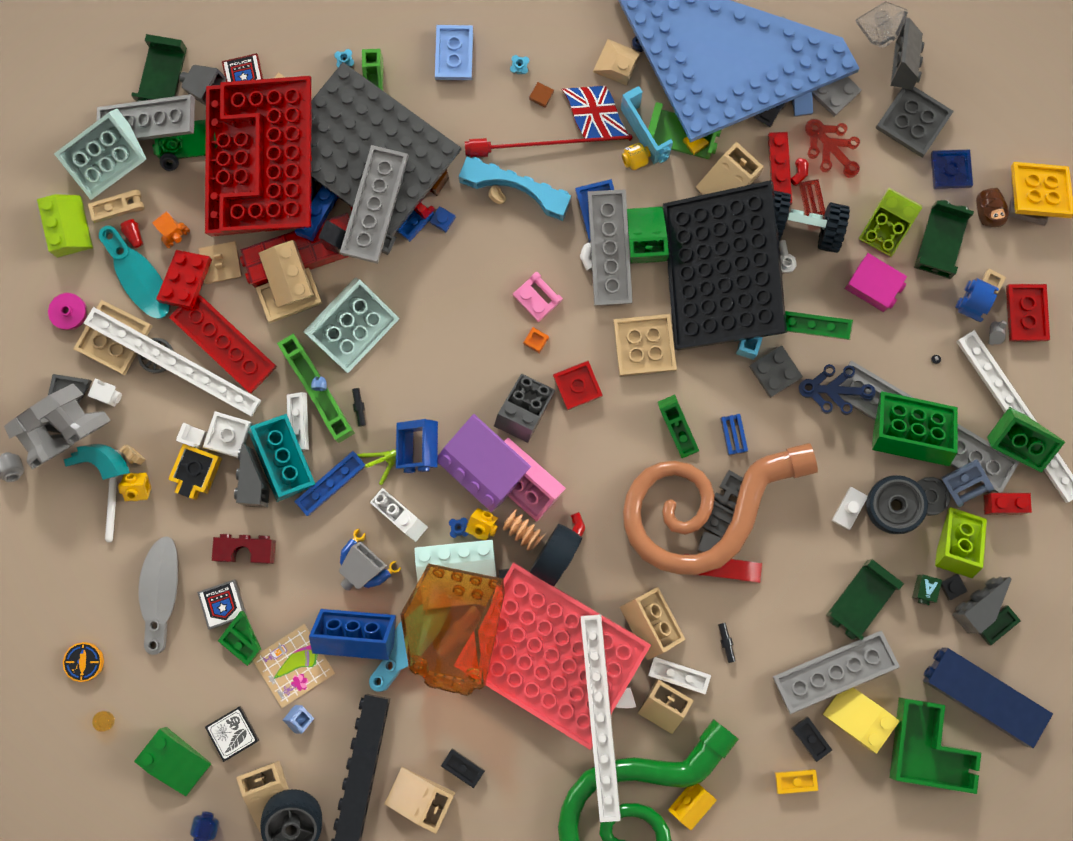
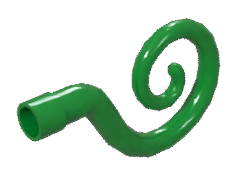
M713 719L699 737L700 741L683 762H668L636 757L616 759L617 782L638 781L679 788L694 786L704 781L712 773L721 759H725L739 739ZM595 766L586 770L565 797L558 822L559 841H580L578 831L580 815L586 801L597 790ZM623 803L620 805L621 818L636 817L643 819L655 832L656 841H672L670 829L665 820L651 807L638 803ZM616 821L600 823L599 835L602 841H626L614 837L612 830Z

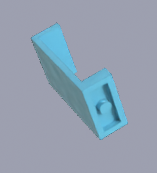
M638 86L622 95L621 111L641 144L649 148L650 159L653 164L657 162L662 163L669 158L673 141L670 139L659 146L656 144L636 111L641 105L643 93Z

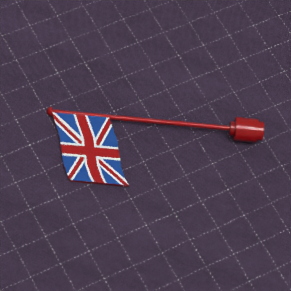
M606 86L565 88L561 90L569 101L576 125L584 139L491 145V141L487 142V138L469 139V141H465V153L470 158L488 157L491 149L624 139L631 141L633 136L632 134L628 135L622 124L614 99Z

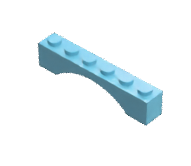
M466 157L458 176L460 183L475 189L493 185L516 188L532 197L540 205L545 215L561 221L564 220L571 203V195L563 189L556 190L547 183L540 184L534 182L528 176L523 178L512 170L505 171L495 164L483 163L477 157Z

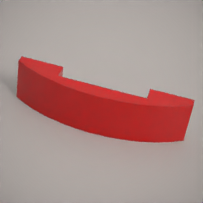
M731 559L721 568L697 575L760 583L762 563Z

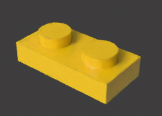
M815 769L775 772L778 794L818 791Z

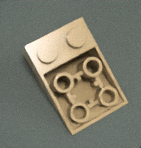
M736 142L695 188L702 195L751 185L761 175L764 166Z
M280 761L236 777L242 797L260 833L261 817L266 803L277 793L289 789Z
M401 767L385 801V805L417 825L437 834L456 792Z

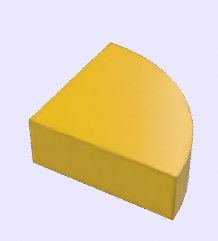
M688 137L683 139L684 144L693 155L709 145V142L703 137L693 142H690Z

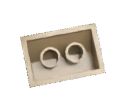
M294 240L273 246L259 253L277 307L314 296Z
M658 587L620 606L632 633L651 644L645 655L647 660L668 651L686 640Z

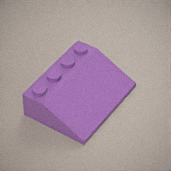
M475 414L467 420L438 455V463L490 512L494 511L504 502L531 468L520 455Z

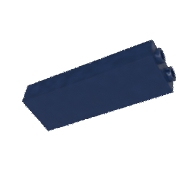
M943 647L938 649L933 657L935 661L932 666H928L923 676L925 678L923 682L1026 747L1034 748L1053 713L951 649Z

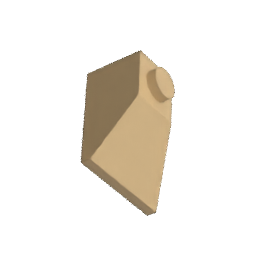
M607 39L593 72L627 86L641 52Z

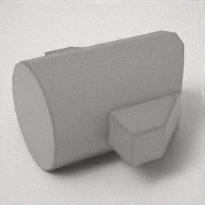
M1002 320L1001 322H993L990 325L988 344L993 346V344L1004 342L1007 322Z

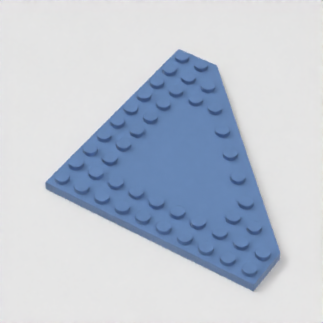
M618 0L690 142L855 74L860 69L842 37L731 0Z

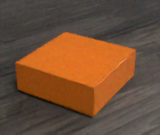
M532 327L523 344L540 354L549 336Z

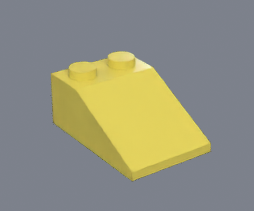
M855 688L837 694L822 714L868 750L876 754L900 722L884 708Z

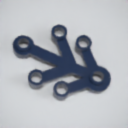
M831 364L826 365L824 371L813 380L805 379L799 385L800 394L805 398H812L821 407V411L824 414L831 413L833 405L831 402L825 401L819 393L827 394L844 415H850L853 406L845 402L838 394L857 395L864 401H871L876 393L875 388L870 384H865L862 387L839 386L855 375V368L850 365L844 367L843 373L828 385L820 384L827 377L834 376L835 367ZM831 368L833 372L827 373L826 369ZM850 369L853 373L849 375L845 371ZM807 385L812 386L810 391L805 389ZM865 389H870V390H871V393H870V394H866V393L864 392V390H865ZM829 405L831 408L824 410L823 406ZM843 407H850V411H844Z

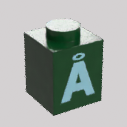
M923 574L917 575L912 598L918 599L917 603L929 606L930 603H937L942 580Z

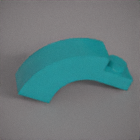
M103 444L77 447L78 452L71 453L70 458L63 459L65 467L84 462L92 463L99 470L102 480L130 473L122 456L113 448Z

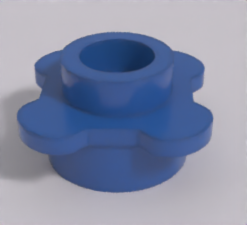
M464 517L460 520L451 519L449 521L451 526L450 536L453 538L461 535L466 537L469 534L465 532L468 520Z

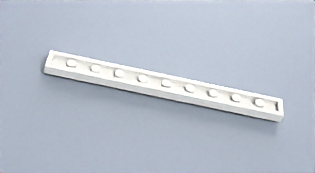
M95 307L92 308L84 321L85 325L251 417L262 401Z
M975 330L956 341L1004 413L1011 407L1036 421ZM1057 453L1044 469V472L1063 500L1068 503L1073 500V474L1059 453Z
M601 614L581 616L599 817L600 822L620 821L621 815Z

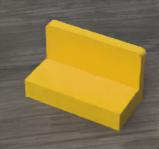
M698 783L687 787L670 806L668 811L689 830H692L713 806L716 799Z

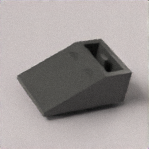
M521 373L498 412L494 427L528 443L555 389Z
M242 444L241 449L238 451L240 468H237L236 471L238 488L234 490V499L236 503L243 506L268 508L270 494L268 482L254 449Z
M1000 576L996 579L995 577L989 579L985 583L986 587L984 589L975 591L970 595L971 599L967 603L962 602L955 608L956 612L952 615L967 633L981 634L996 621L1012 580L1010 577Z

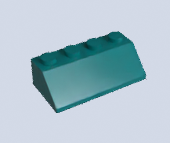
M287 414L250 426L248 433L276 502L295 496L315 485Z

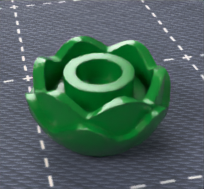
M180 135L162 137L159 141L160 148L169 153H176L182 148L183 143Z

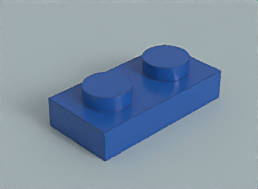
M413 210L397 232L410 242L431 220L434 213L432 212L424 219Z

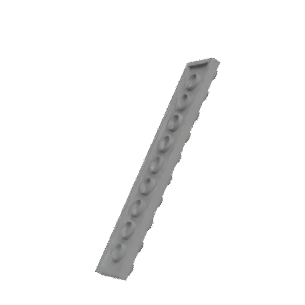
M850 361L848 365L855 368V375L839 385L862 387L865 384H870L875 388V397L871 401H864L857 395L838 394L845 402L852 404L853 408L873 420L876 419L881 391L914 398L853 361ZM850 369L845 371L849 375L853 373ZM865 389L864 392L870 394L871 390ZM958 424V453L950 466L959 469L978 459L995 489L993 491L1002 493L1019 461L991 448L988 441Z

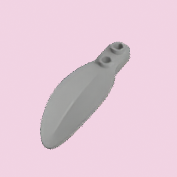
M170 537L160 538L151 547L143 563L139 578V604L145 621L144 648L151 655L161 653L166 647L167 621L172 614L177 594V550L173 539ZM153 622L157 623L156 629L153 627ZM152 641L156 643L155 648L151 646Z

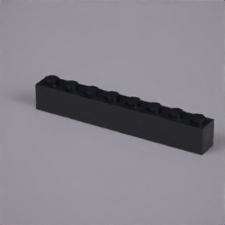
M366 694L364 698L361 697L359 703L361 715L360 718L357 717L355 722L357 734L356 738H352L350 747L353 750L352 758H348L346 765L349 773L348 777L343 780L342 790H345L343 798H340L338 803L340 815L339 818L335 819L333 830L336 831L335 839L332 838L331 841H361L391 698Z

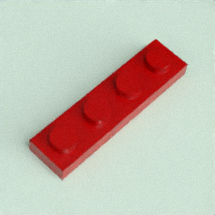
M770 132L768 134L770 177L774 184V191L791 194L790 202L792 204L788 132Z

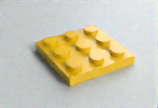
M1013 162L1011 173L1015 214L1060 218L1073 217V196L1068 166Z

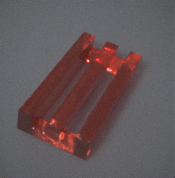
M819 179L800 182L799 187L805 215L809 216V213H811L805 188L807 186L812 212L824 217L825 207ZM813 184L815 186L820 212H817L814 194L812 190Z

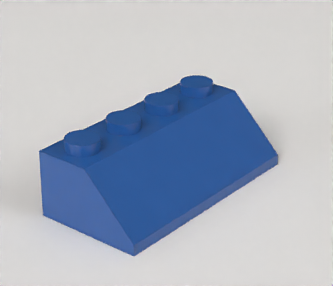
M320 609L309 635L312 654L389 660L394 646L396 615Z

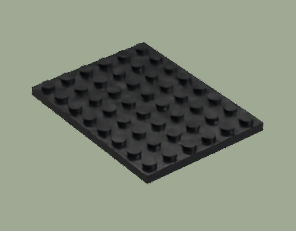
M769 180L663 203L669 253L667 263L674 350H685L787 333L773 181Z

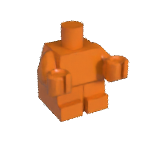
M167 211L152 222L163 235L161 241L167 248H171L170 246H173L174 241L176 243L181 242L182 238L180 236L182 234L187 235V232L190 233V229L184 223H177Z

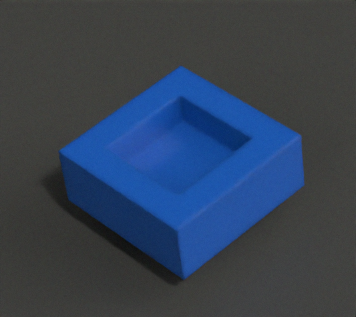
M439 206L431 218L430 224L446 233L456 216Z

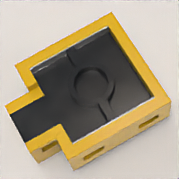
M182 444L168 480L178 483L175 493L197 500L200 492L208 494L222 458Z

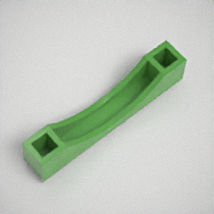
M362 49L363 77L384 91L381 49Z
M294 333L278 342L279 348L310 395L335 441L340 443L355 434L328 387L326 391L311 389L312 380L315 377L320 378L321 376Z

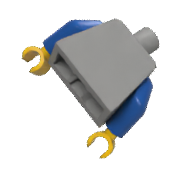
M360 529L354 531V538L347 542L340 555L341 567L339 572L345 577L341 582V586L348 591L353 586L357 589L363 586L365 588L379 586L390 578L392 573H398L401 569L400 567L396 571L392 570L391 566L397 561L391 562L389 568L385 569L387 565L362 543L366 539V534L364 533L360 538L357 537Z

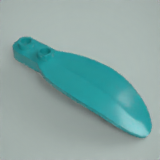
M104 226L101 228L99 239L113 257L115 272L126 293L147 315L156 319L164 318L169 312L170 305L159 303L156 300L163 283L159 273L143 255L127 245L114 227ZM109 234H113L112 239L107 238ZM119 249H123V253L119 255Z

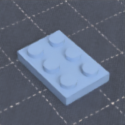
M436 25L435 80H472L473 25Z

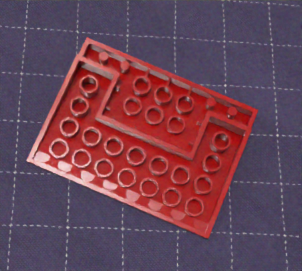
M311 76L220 82V85L206 86L205 234L213 237L311 227Z

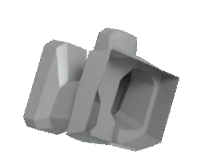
M74 384L48 395L4 426L9 439L16 436L27 450V463L31 469L54 458L73 446L75 442L111 421L104 411L84 413L77 402L83 393ZM50 423L61 434L50 435L45 426Z

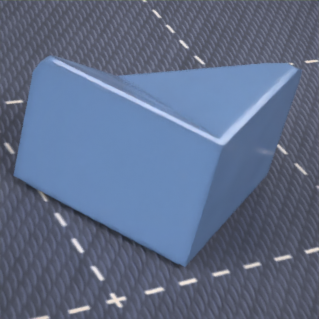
M295 705L283 719L287 726L296 734H302L314 720L302 705Z

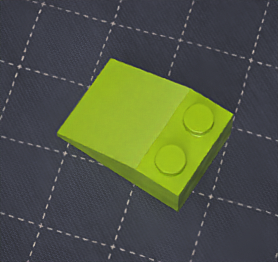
M949 507L936 551L935 566L969 578L977 575L983 569L987 519Z

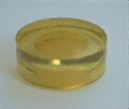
M108 711L98 712L93 717V727L101 732L111 729L114 725V716Z

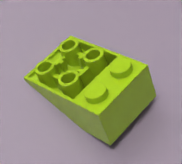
M888 187L861 233L859 240L892 257L920 213L922 205Z

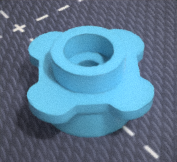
M346 49L344 52L337 51L334 54L337 59V67L342 62L349 67L354 65L350 49Z
M514 55L511 58L512 66L510 71L517 74H526L528 72L527 64L529 63V58Z

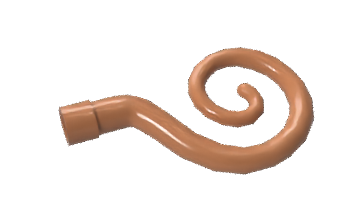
M810 443L755 461L744 474L732 521L722 539L710 550L696 555L671 553L656 545L647 536L642 524V501L649 488L663 477L676 475L693 482L699 489L701 496L700 508L695 517L686 522L677 520L674 513L676 502L672 499L664 503L662 510L664 523L673 532L686 535L698 531L708 521L712 513L715 495L711 482L704 472L698 468L679 461L659 462L646 468L633 481L625 498L623 509L624 529L630 545L644 561L662 571L680 575H697L721 568L740 552L751 533L763 493L769 483L818 473L813 448Z

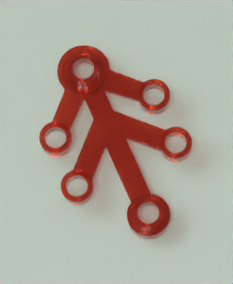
M811 119L805 126V131L810 136L808 157L811 159L818 157L820 150L817 147V142L819 139L823 143L820 170L822 172H829L832 168V162L830 161L831 152L844 166V175L848 178L855 177L860 170L859 164L855 161H850L838 147L856 149L860 144L859 138L855 136L850 139L829 138L825 133H836L838 136L845 135L848 129L847 125L844 123H839L837 126L823 125L820 120ZM815 125L818 129L814 130L812 126ZM842 127L844 132H840L838 128ZM851 141H855L857 145H852ZM815 150L817 154L813 155L810 151ZM823 164H828L829 168H824ZM849 166H854L855 170H851Z

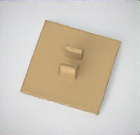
M236 241L199 248L200 255L210 256L212 259L204 284L242 277Z

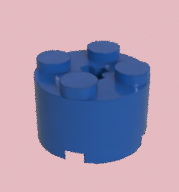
M978 278L972 281L969 280L964 288L966 293L963 298H959L955 308L959 309L958 313L982 322L983 318L981 316L983 313L987 315L997 297L994 291H998L999 288Z

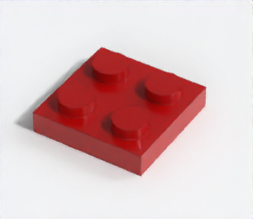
M589 361L553 374L567 411L603 397Z

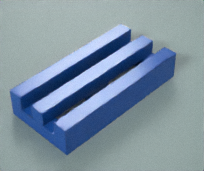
M741 415L721 417L728 455L748 452ZM734 419L737 421L742 449L739 447ZM726 421H730L736 450H732Z

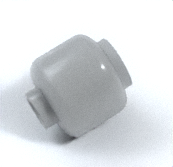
M10 452L1 454L0 479L6 482L18 480L24 472L21 458L19 455Z

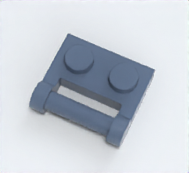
M978 459L941 477L958 507L963 506L965 502L987 491L995 490ZM983 480V485L961 496L958 495V492Z

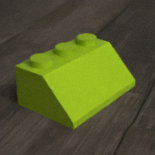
M54 194L37 199L48 251L58 258L93 248L80 195Z

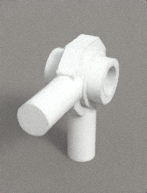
M786 240L779 241L782 273H790L797 266L794 256L788 253Z

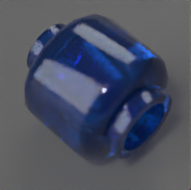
M203 811L202 815H196L193 818L190 829L193 841L214 840L217 835L219 820L211 812Z

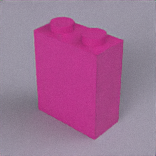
M867 253L844 289L884 312L887 308L891 309L896 303L897 299L895 296L905 288L906 283L904 281L907 276Z

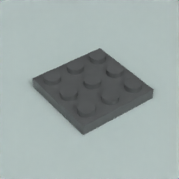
M916 87L913 90L902 88L876 126V129L923 158L954 111Z

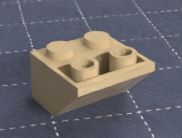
M656 679L638 714L673 734L694 700Z

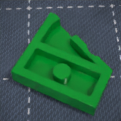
M244 611L238 613L218 640L219 643L247 666L252 663L262 650Z

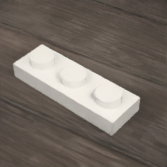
M307 393L288 394L287 416L301 450H309Z
M657 657L653 658L648 676L706 694L711 678L709 674Z

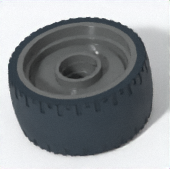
M894 475L881 479L871 488L867 497L866 508L870 520L877 528L889 534H905L913 531L923 522L928 510V500L925 491L916 481L905 476ZM893 500L899 501L901 504L900 510L897 511L891 507Z
M558 524L538 555L530 573L544 582L555 586L571 563L582 541V537L570 528Z
M297 789L284 790L271 797L262 812L260 824L262 840L318 841L322 830V812L318 801L311 794Z

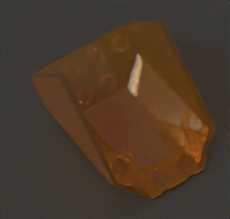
M428 563L400 614L409 670L415 675H421L425 679L424 683L427 686L447 692L459 693L464 696L472 694L473 690H480L485 686L505 595L504 579Z

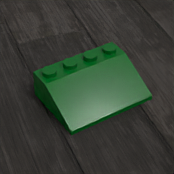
M881 391L873 431L872 450L950 466L958 453V407Z

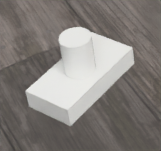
M849 487L831 521L850 530L868 496L853 487Z

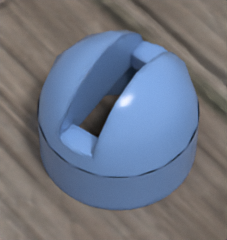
M315 377L312 380L311 389L326 391L327 382L325 378Z

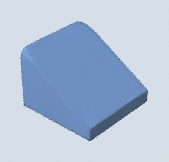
M812 92L792 100L794 116L813 114Z

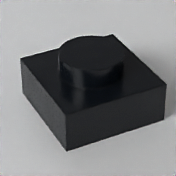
M955 574L941 583V588L948 600L968 592L959 574Z

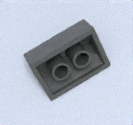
M907 17L895 41L890 86L913 90L915 84L919 83L922 72L919 71V68L923 62L921 53L923 52L925 42H922L923 33Z

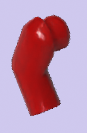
M580 512L571 515L574 523L572 530L582 537L585 525Z

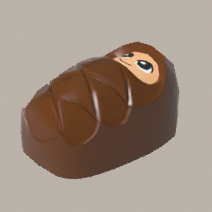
M989 188L978 194L976 206L982 225L993 228L1003 226L1008 221L1009 211L998 188Z

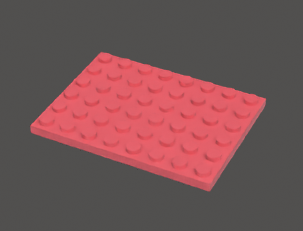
M513 563L454 666L589 750L592 749L581 616L598 615L600 613L555 586L544 582L518 564ZM601 615L610 710L612 714L651 644Z

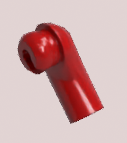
M798 158L795 162L798 173L791 178V183L794 186H797L808 176L809 163L803 158Z

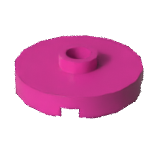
M59 294L49 304L48 316L52 324L59 329L74 330L85 321L87 306L83 299L75 294ZM69 308L68 313L64 314V310Z

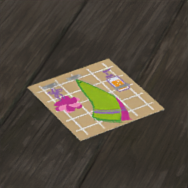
M305 624L260 652L253 660L281 708L287 706L335 674L323 654H312L309 640L310 632Z

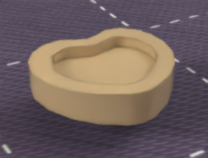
M493 185L489 189L488 194L492 201L498 204L506 201V196L502 193L499 186Z

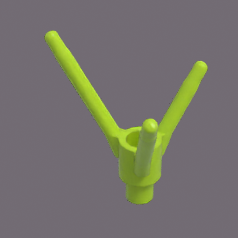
M396 450L357 454L359 458L382 457L365 464V468L383 461L388 463L379 482L382 485L395 464Z

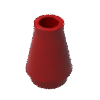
M134 219L120 224L121 232L133 248H138L144 244L139 225Z

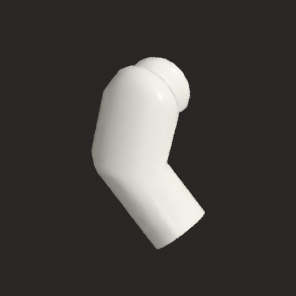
M586 243L583 246L580 254V259L586 271L592 270L590 243Z

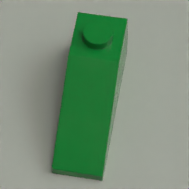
M674 394L658 401L659 409L681 458L699 452L676 395Z

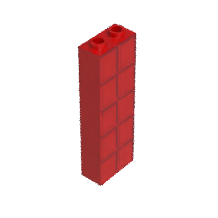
M348 213L330 218L327 221L346 231L350 217ZM326 220L313 241L297 236L295 231L240 249L242 253L240 261L248 272L245 274L247 282L255 288L269 283L259 253L273 246L294 240L304 268H309L310 270L349 256H343L325 249L319 236Z

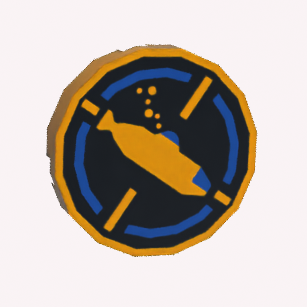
M87 642L77 643L70 647L63 659V669L66 675L73 681L78 682L94 679L102 671L104 664L101 650L96 645Z

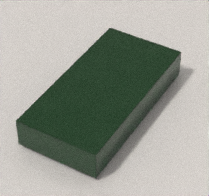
M1006 605L999 611L996 621L980 635L991 646L1021 622V620Z

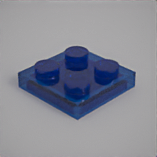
M970 149L931 152L934 189L971 188L973 186Z

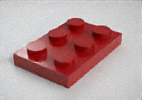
M176 250L156 300L159 303L193 310L212 262L210 256Z
M1008 284L1006 286L1009 342L1049 341L1047 284Z

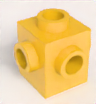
M147 472L123 475L118 489L119 493L123 495L124 501L148 500L151 484Z
M477 508L470 516L465 532L479 540H487L490 536L493 537L498 529L496 525L498 517L488 511Z

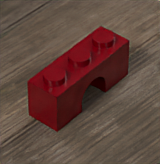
M220 534V537H213L212 561L236 562L237 552L246 547L251 553V563L274 564L276 541L270 540V536L259 535L258 539H251V535H239V538H232L231 534Z

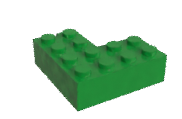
M899 697L896 718L900 722L895 727L889 778L895 781L977 794L979 775L970 773L969 769L980 771L981 753L974 750L941 745L945 705Z

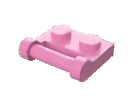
M535 272L529 280L513 293L517 301L537 322L541 321L563 300L560 295H557L541 279V275L538 272ZM536 283L552 301L548 304L531 287Z

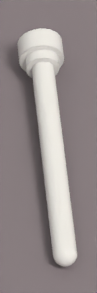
M115 450V451H117V452L122 456V458H123V453H121L119 450ZM118 476L109 478L106 542L113 541Z

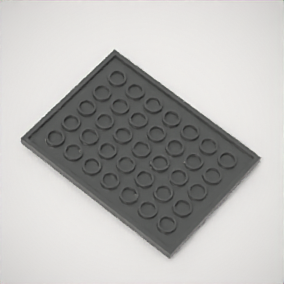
M342 62L311 100V178L353 208L371 145L408 154L409 158L387 234L393 237L415 207L460 153L461 147Z

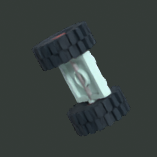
M774 191L779 241L782 238L785 224L789 220L821 227L818 249L834 253L840 251L847 231L846 228L850 216L849 206L830 202L824 217L814 213H809V216H805L804 211L791 209L789 212L791 194Z

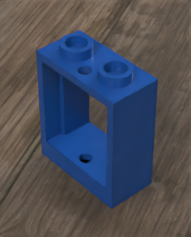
M420 419L398 422L396 425V469H403L404 473H415V470L429 472L430 468H437L438 421ZM422 431V462L413 463V432Z

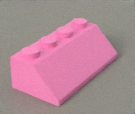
M507 438L504 442L531 466L508 497L537 522L566 488L510 438Z

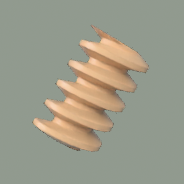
M516 509L504 522L503 530L510 529L509 535L516 534L514 540L522 539L520 545L528 544L526 550L530 551L540 543L546 534L539 536L541 530L533 531L534 524L527 526L528 519L522 522L523 514L516 517Z

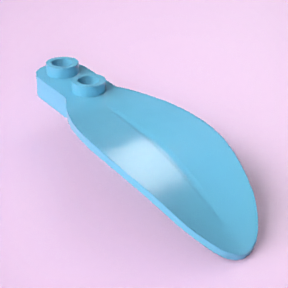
M418 604L401 620L395 629L394 646L389 660H383L370 677L369 684L374 691L383 692L387 690L401 670L413 664L428 649L448 618L451 607L421 610L420 604ZM390 662L393 664L392 669L388 668ZM378 678H380L381 680L380 685H377L376 680Z

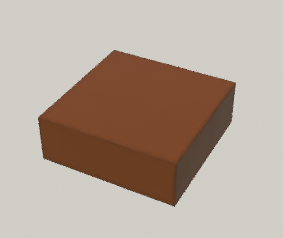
M537 82L529 96V100L546 108L554 90Z

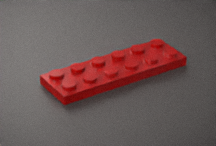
M200 294L197 297L193 310L178 307L169 316L177 326L250 394L277 368L269 358Z

